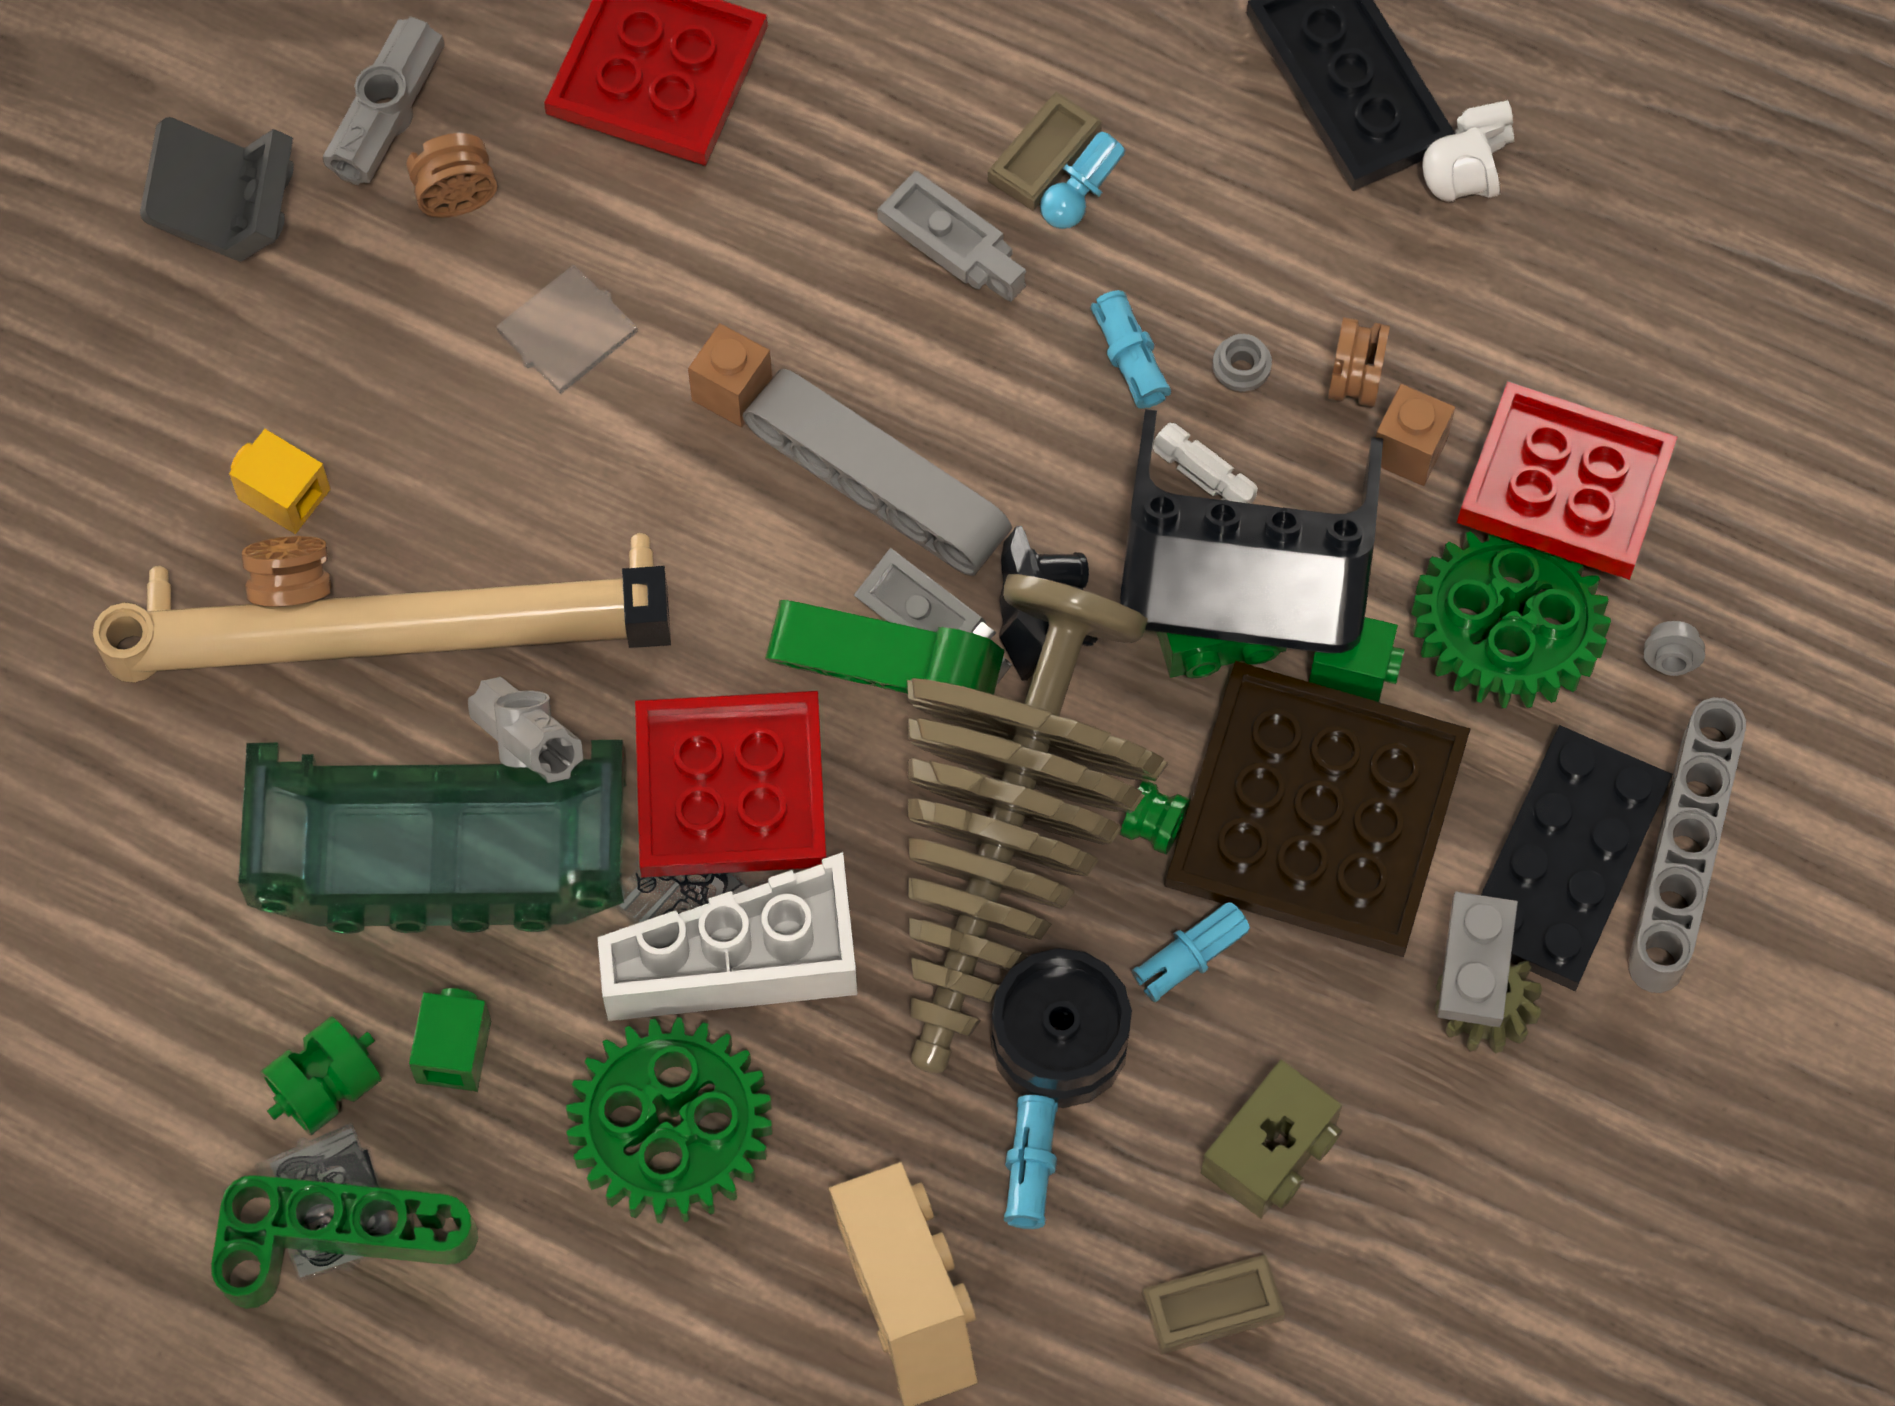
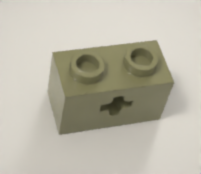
M1281 1059L1204 1154L1201 1174L1260 1219H1262L1273 1204L1283 1209L1304 1181V1178L1298 1174L1311 1156L1321 1161L1340 1137L1342 1130L1336 1124L1342 1104ZM1280 1134L1288 1140L1286 1147L1278 1145L1273 1151L1265 1147L1266 1139L1274 1141Z

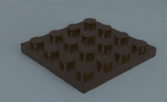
M1235 661L1166 877L1165 887L1222 904L1232 902L1239 909L1404 957L1471 729Z

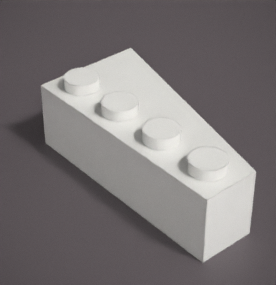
M843 852L822 859V864L795 874L793 870L768 878V883L734 895L732 891L709 898L708 904L679 914L675 910L598 937L602 996L608 1021L857 995L856 967Z

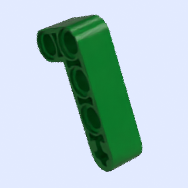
M780 600L765 659L772 663L797 670L908 694L907 680L916 678L958 685L994 695L1005 650L989 638L967 631L938 627L937 632L810 604Z
M257 1175L243 1176L229 1185L221 1200L211 1262V1274L216 1286L234 1305L246 1309L257 1308L267 1303L276 1293L280 1280L284 1248L448 1265L457 1264L471 1255L478 1241V1228L466 1205L458 1198L446 1194ZM261 1197L270 1200L269 1212L263 1220L254 1224L241 1222L240 1214L248 1201ZM318 1204H328L334 1207L332 1221L326 1227L320 1230L304 1228L305 1215L312 1207ZM390 1210L398 1214V1222L391 1233L381 1237L371 1236L367 1233L368 1222L377 1212ZM414 1213H416L423 1227H415ZM446 1218H453L459 1231H450L446 1241L440 1242L434 1231L430 1228H443ZM247 1260L260 1262V1273L253 1284L241 1288L231 1286L230 1277L232 1271L239 1263Z

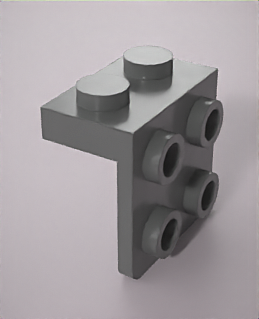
M173 117L164 118L156 125L140 209L141 218L145 223L242 262L267 245L274 243L283 229L285 216L281 211L284 190L288 186L293 174L294 165L290 160L293 137L272 129L243 148Z

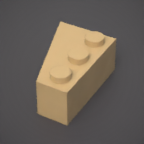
M900 1162L829 1187L837 1225L863 1296L867 1297L880 1330L877 1331V1335L884 1353H889L894 1365L899 1387L898 1392L903 1406H916L977 1384L966 1326L967 1323L976 1320L975 1312L965 1285L961 1283L952 1286L947 1272L955 1269L943 1233L931 1235L926 1221L934 1219L923 1184L920 1182L911 1186L904 1167Z

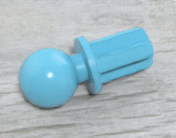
M1101 131L1097 133L1072 167L1067 164L1063 167V170L1071 176L1066 183H1057L1050 186L1044 192L1040 201L1041 214L1049 225L1059 229H1067L1077 225L1082 220L1086 211V194L1089 191L1098 197L1102 194V191L1099 189L1100 185L1125 154V148L1108 133Z

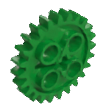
M1469 531L1466 532L1462 549L1450 541L1447 542L1442 559L1432 556L1428 563L1426 575H1420L1415 592L1417 595L1414 598L1411 615L1417 617L1413 636L1425 638L1420 653L1422 658L1440 656L1434 673L1437 677L1452 671L1457 674L1453 689L1456 692H1459L1471 683L1477 686V702L1481 703L1489 692L1492 691L1498 693L1501 708H1507L1512 694H1519L1524 705L1527 708H1532L1537 692L1540 691L1548 701L1553 703L1556 702L1560 685L1574 692L1577 690L1581 675L1587 677L1592 675L1597 658L1602 657L1607 639L1604 637L1607 635L1611 618L1605 616L1604 613L1609 599L1608 596L1595 595L1600 582L1598 575L1581 577L1585 566L1574 561L1567 562L1561 557L1507 539L1502 540L1501 537L1489 533L1486 542H1481L1475 534ZM1503 577L1515 578L1521 583L1509 582ZM1542 589H1547L1546 591H1543L1537 596H1535L1536 593H1538ZM1467 608L1476 612L1477 615H1469L1459 609ZM1544 618L1558 620L1562 625L1549 623ZM1484 637H1486V639L1483 640L1481 643H1479V644H1473V643H1475V642H1478V641L1482 640ZM1499 650H1510L1516 653L1518 656H1507L1501 653Z
M679 1017L676 1018L671 1033L662 1034L656 1019H650L648 1037L640 1038L630 1026L625 1027L626 1046L619 1048L616 1044L606 1039L602 1042L607 1057L606 1062L602 1063L588 1057L584 1061L586 1070L593 1080H573L574 1094L584 1101L566 1105L568 1119L581 1123L566 1131L570 1145L584 1146L573 1155L577 1169L595 1166L587 1176L590 1189L594 1190L609 1183L610 1185L606 1192L607 1204L613 1207L625 1196L629 1197V1211L633 1218H637L646 1204L653 1205L657 1223H663L668 1207H677L682 1220L689 1222L691 1204L699 1202L704 1210L711 1215L715 1213L713 1195L717 1192H720L732 1201L737 1199V1192L733 1182L735 1177L748 1182L755 1180L754 1169L747 1159L766 1160V1146L755 1139L756 1137H765L773 1133L772 1121L758 1116L772 1109L770 1095L754 1094L765 1085L764 1075L762 1071L744 1074L751 1064L750 1053L748 1050H745L730 1057L732 1039L728 1033L720 1037L714 1044L710 1043L707 1023L703 1022L693 1036L686 1035L683 1020ZM670 1067L685 1068L691 1073L686 1083L679 1087L670 1088L658 1082L662 1072ZM712 1084L715 1087L712 1092L698 1096L700 1089L705 1085ZM621 1106L636 1107L642 1112L636 1123L628 1127L615 1126L608 1120L613 1111ZM664 1112L672 1118L680 1115L681 1124L673 1127L667 1121L659 1124L658 1116ZM718 1112L725 1114L731 1119L730 1125L724 1131L717 1134L705 1133L698 1128L700 1120L710 1113ZM642 1143L639 1151L634 1155L627 1156L624 1154L626 1148ZM662 1152L675 1153L682 1159L677 1169L667 1174L655 1173L648 1168V1165L654 1156Z

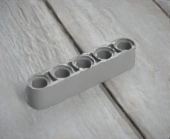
M780 369L743 412L742 416L747 426L764 442L963 574L969 576L976 575L1012 529L1006 515L990 501L790 370Z
M1713 697L1703 700L1698 704L1691 715L1681 740L1628 961V970L1632 980L1640 988L1648 992L1663 993L1672 990L1678 985L1694 952L1746 731V719L1742 710L1734 702L1725 698ZM1704 727L1716 728L1725 735L1727 740L1715 742L1707 739L1700 729ZM1692 781L1702 782L1712 789L1714 795L1710 797L1698 796L1689 789L1687 783ZM1678 836L1690 837L1699 844L1701 851L1695 853L1686 852L1675 844L1673 838ZM1666 891L1678 893L1686 900L1688 907L1683 909L1672 908L1662 900L1660 893ZM1653 947L1662 948L1673 956L1675 964L1669 966L1659 965L1648 957L1646 950Z

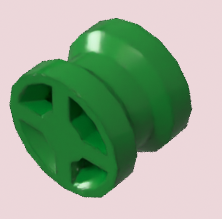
M1142 781L1138 790L1142 791L1141 794L1145 796L1132 813H1126L1120 835L1130 840L1139 837L1146 839L1152 843L1154 850L1167 855L1184 822L1190 799L1180 794L1169 797L1160 793L1156 784Z

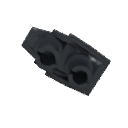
M1016 526L1004 541L1001 555L1003 586L999 601L1003 622L1000 639L1021 680L1028 681L1035 672L1049 629V623L1026 614L1006 602L1003 590L1007 575L1021 574L1033 576L1083 590L1088 583L1089 567L1086 556L1081 552L1073 554H1037L1035 549L1030 548L1023 527ZM1086 635L1082 645L1093 646V643H1096L1098 638Z

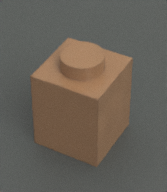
M719 323L688 367L692 401L742 428L745 424L742 416L743 412L772 379L770 350Z
M1400 384L1376 432L1377 438H1383L1381 468L1425 486L1448 440L1456 407Z

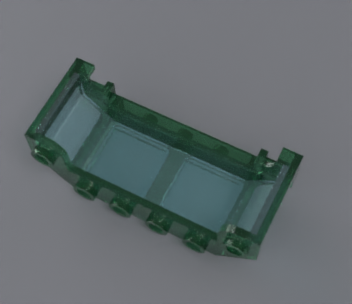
M591 740V759H583V761L578 763L571 771L569 779L550 783L528 767H509L503 764L318 766L314 754H302L301 762H279L280 747L278 743H246L238 885L247 905L315 926L327 927L328 930L341 934L359 933L364 930V926H389L391 930L400 933L422 932L426 930L427 926H451L454 930L460 932L477 933L487 930L489 925H514L520 931L542 932L549 930L551 925H567L624 903L622 835L623 790L627 786V760L623 740Z

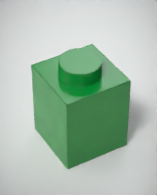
M1365 617L1361 640L1352 650L1343 653L1315 652L1309 682L1379 702L1384 682L1396 684L1405 650L1393 646L1398 625Z
M457 988L443 989L441 995L423 992L409 1060V1066L417 1084L478 1092L491 1026V1018L486 1001L478 1000V996L470 991Z

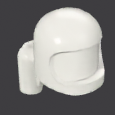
M1508 100L1466 109L1462 116L1457 119L1458 129H1455L1456 134L1439 138L1428 147L1423 158V174L1427 187L1435 197L1450 202L1455 201L1459 197L1472 194L1483 195L1487 198L1499 195V179L1492 153L1503 148L1505 144L1514 142L1511 125L1513 124V116Z

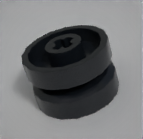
M1062 948L1031 954L1011 968L995 994L992 1013L991 1047L997 1070L1013 1091L1021 1096H1046L1054 1099L1055 1103H1058V1108H1067L1091 1102L1112 1087L1125 1066L1132 1009L1125 985L1109 965L1083 951Z

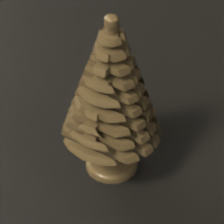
M1021 574L1007 575L1003 590L1006 602L1026 614L1049 623V629L1025 703L967 687L928 679L912 678V680H907L908 702L917 709L950 723L945 724L919 718L917 720L909 719L908 741L924 751L931 752L935 756L968 766V769L974 770L970 771L930 760L926 762L911 758L908 760V780L932 793L990 813V817H986L937 802L908 799V818L910 821L949 838L968 842L969 845L979 848L977 855L950 846L922 839L909 838L910 860L943 874L969 881L966 892L921 879H909L910 899L959 917L955 929L924 920L919 921L909 918L910 938L948 952L943 966L911 958L914 980L937 987L932 1003L910 997L911 1018L925 1023L920 1040L916 1039L911 1062L915 1067L924 1072L935 1074L944 1072L952 1052L949 1048L954 1033L970 1036L981 1020L960 1013L965 997L989 1004L995 998L999 985L973 976L977 962L1003 970H1010L1028 957L1022 952L986 940L985 936L988 927L1029 939L1041 940L1052 925V923L1035 915L999 904L1000 894H1007L1050 907L1063 908L1075 893L1074 890L1058 882L1034 873L1015 869L1016 867L1010 865L1012 858L1046 869L1080 876H1088L1099 861L1097 857L1088 852L1080 851L1081 849L1022 828L1023 824L1077 840L1083 839L1102 845L1111 844L1122 829V827H1119V824L1085 808L1064 803V800L1061 799L1114 812L1132 813L1145 795L1141 794L1142 791L1124 784L1125 782L1109 775L1145 782L1149 780L1156 781L1168 766V762L1163 761V757L1146 750V748L1126 739L1110 736L1111 733L1082 722L1059 717L1086 635L1116 642L1134 643L1143 636L1148 618L1118 602L1066 584ZM987 776H991V777L1000 779L1001 781L995 780V779H992V778H988ZM1034 789L1044 791L1045 794H1044V793H1041V792H1038V791H1035Z

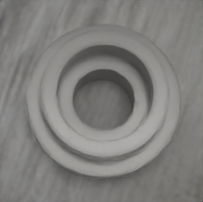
M1233 335L1224 340L1215 350L1213 357L1214 374L1222 385L1231 390L1246 392L1257 389L1266 382L1271 372V354L1268 348L1253 335ZM1242 360L1248 362L1252 368L1249 370H1238L1232 367V364Z
M1667 621L1655 626L1651 631L1650 637L1647 638L1644 644V659L1650 667L1663 674L1679 676L1695 670L1703 663L1705 659V644L1694 626L1681 621Z

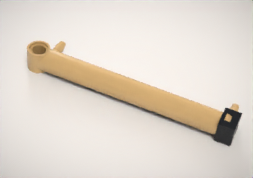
M643 533L634 534L631 537V550L629 551L630 568L622 569V579L318 599L290 606L243 604L171 609V584L168 582V570L162 566H155L149 571L147 611L136 604L120 603L112 605L99 615L93 629L94 641L106 668L112 676L126 682L146 680L156 671L601 640L628 639L629 648L671 645L669 597L665 566L653 565V551L650 549V538ZM126 637H141L138 644L132 648L125 650L116 648L119 642Z

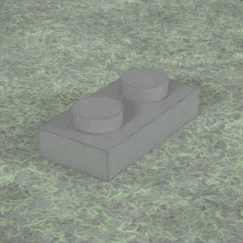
M1455 891L1451 906L1437 1018L1494 1027L1501 1026L1504 1017L1518 901Z

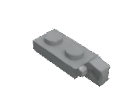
M914 171L877 209L880 222L965 284L969 283L972 287L979 290L986 283L989 289L1010 302L1026 287L1024 276L1026 269L1010 258L1013 255V249L1004 242L1003 233L918 171Z
M892 548L887 551L854 594L856 598L888 622L937 632L938 627L953 628L981 635L990 640L996 634L994 630L986 625L987 621ZM1004 657L997 684L1013 665Z

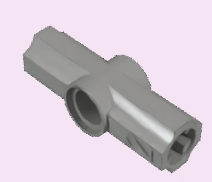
M409 17L406 20L398 19L374 64L364 69L358 75L355 82L356 97L323 155L325 167L336 173L340 179L355 185L363 182L370 183L394 137L403 133L410 126L413 118L412 104L444 47L443 36L434 31L427 22L413 17ZM383 98L393 99L387 103H375L376 101Z
M502 677L482 680L476 693L468 698L470 718L498 741L501 764L509 767H528L550 783L569 779L573 768L583 761L581 740L551 716L550 697L548 694L540 691H519Z

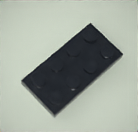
M1249 0L1247 2L1246 14L1353 191L1422 162L1426 150L1434 141L1456 134L1374 0Z
M1559 725L1481 894L1482 896L1518 901L1510 963L1516 965L1519 962L1529 961L1531 966L1530 972L1576 992L1673 775L1672 773Z

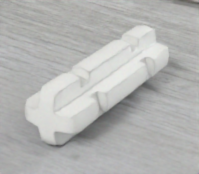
M1169 423L1158 433L1154 440V451L1169 463L1178 462L1179 465L1176 469L1212 496L1220 494L1223 497L1221 500L1253 503L1257 496V485L1242 473L1236 476L1231 472L1234 467L1198 440L1191 443L1188 440L1190 434L1175 423Z

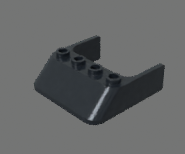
M1145 409L1119 603L1148 618L1145 630L1324 653H1343L1357 646L1363 634L1370 582L1383 438L1371 437L1363 485L1362 506L1356 511L1346 514H1331L1177 495L1163 491L1150 479L1157 411Z

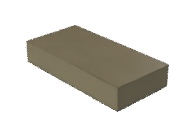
M1055 92L987 171V181L1034 211L1040 204L1044 192L1050 186L1057 184L1066 174L1063 167L1066 164L1072 167L1097 133L1101 132L1102 121L1060 93Z
M1266 1254L1143 1288L1142 1292L1161 1355L1280 1322L1285 1317Z

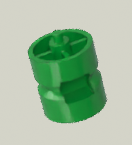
M330 1016L303 1037L304 1049L300 1053L287 1050L262 1069L260 1073L275 1094L273 1099L276 1104L267 1110L271 1118L275 1121L283 1113L288 1118L292 1116L303 1130L312 1136L339 1115L338 1102L342 1099L355 1102L382 1081V1078L367 1055L369 1053L366 1049L375 1042L369 1032H366L360 1038H357L354 1034L351 1036L334 1017Z

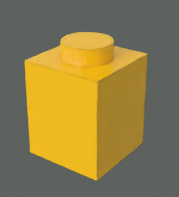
M267 429L261 432L253 444L247 443L237 452L229 473L238 500L295 535L331 490L323 463Z

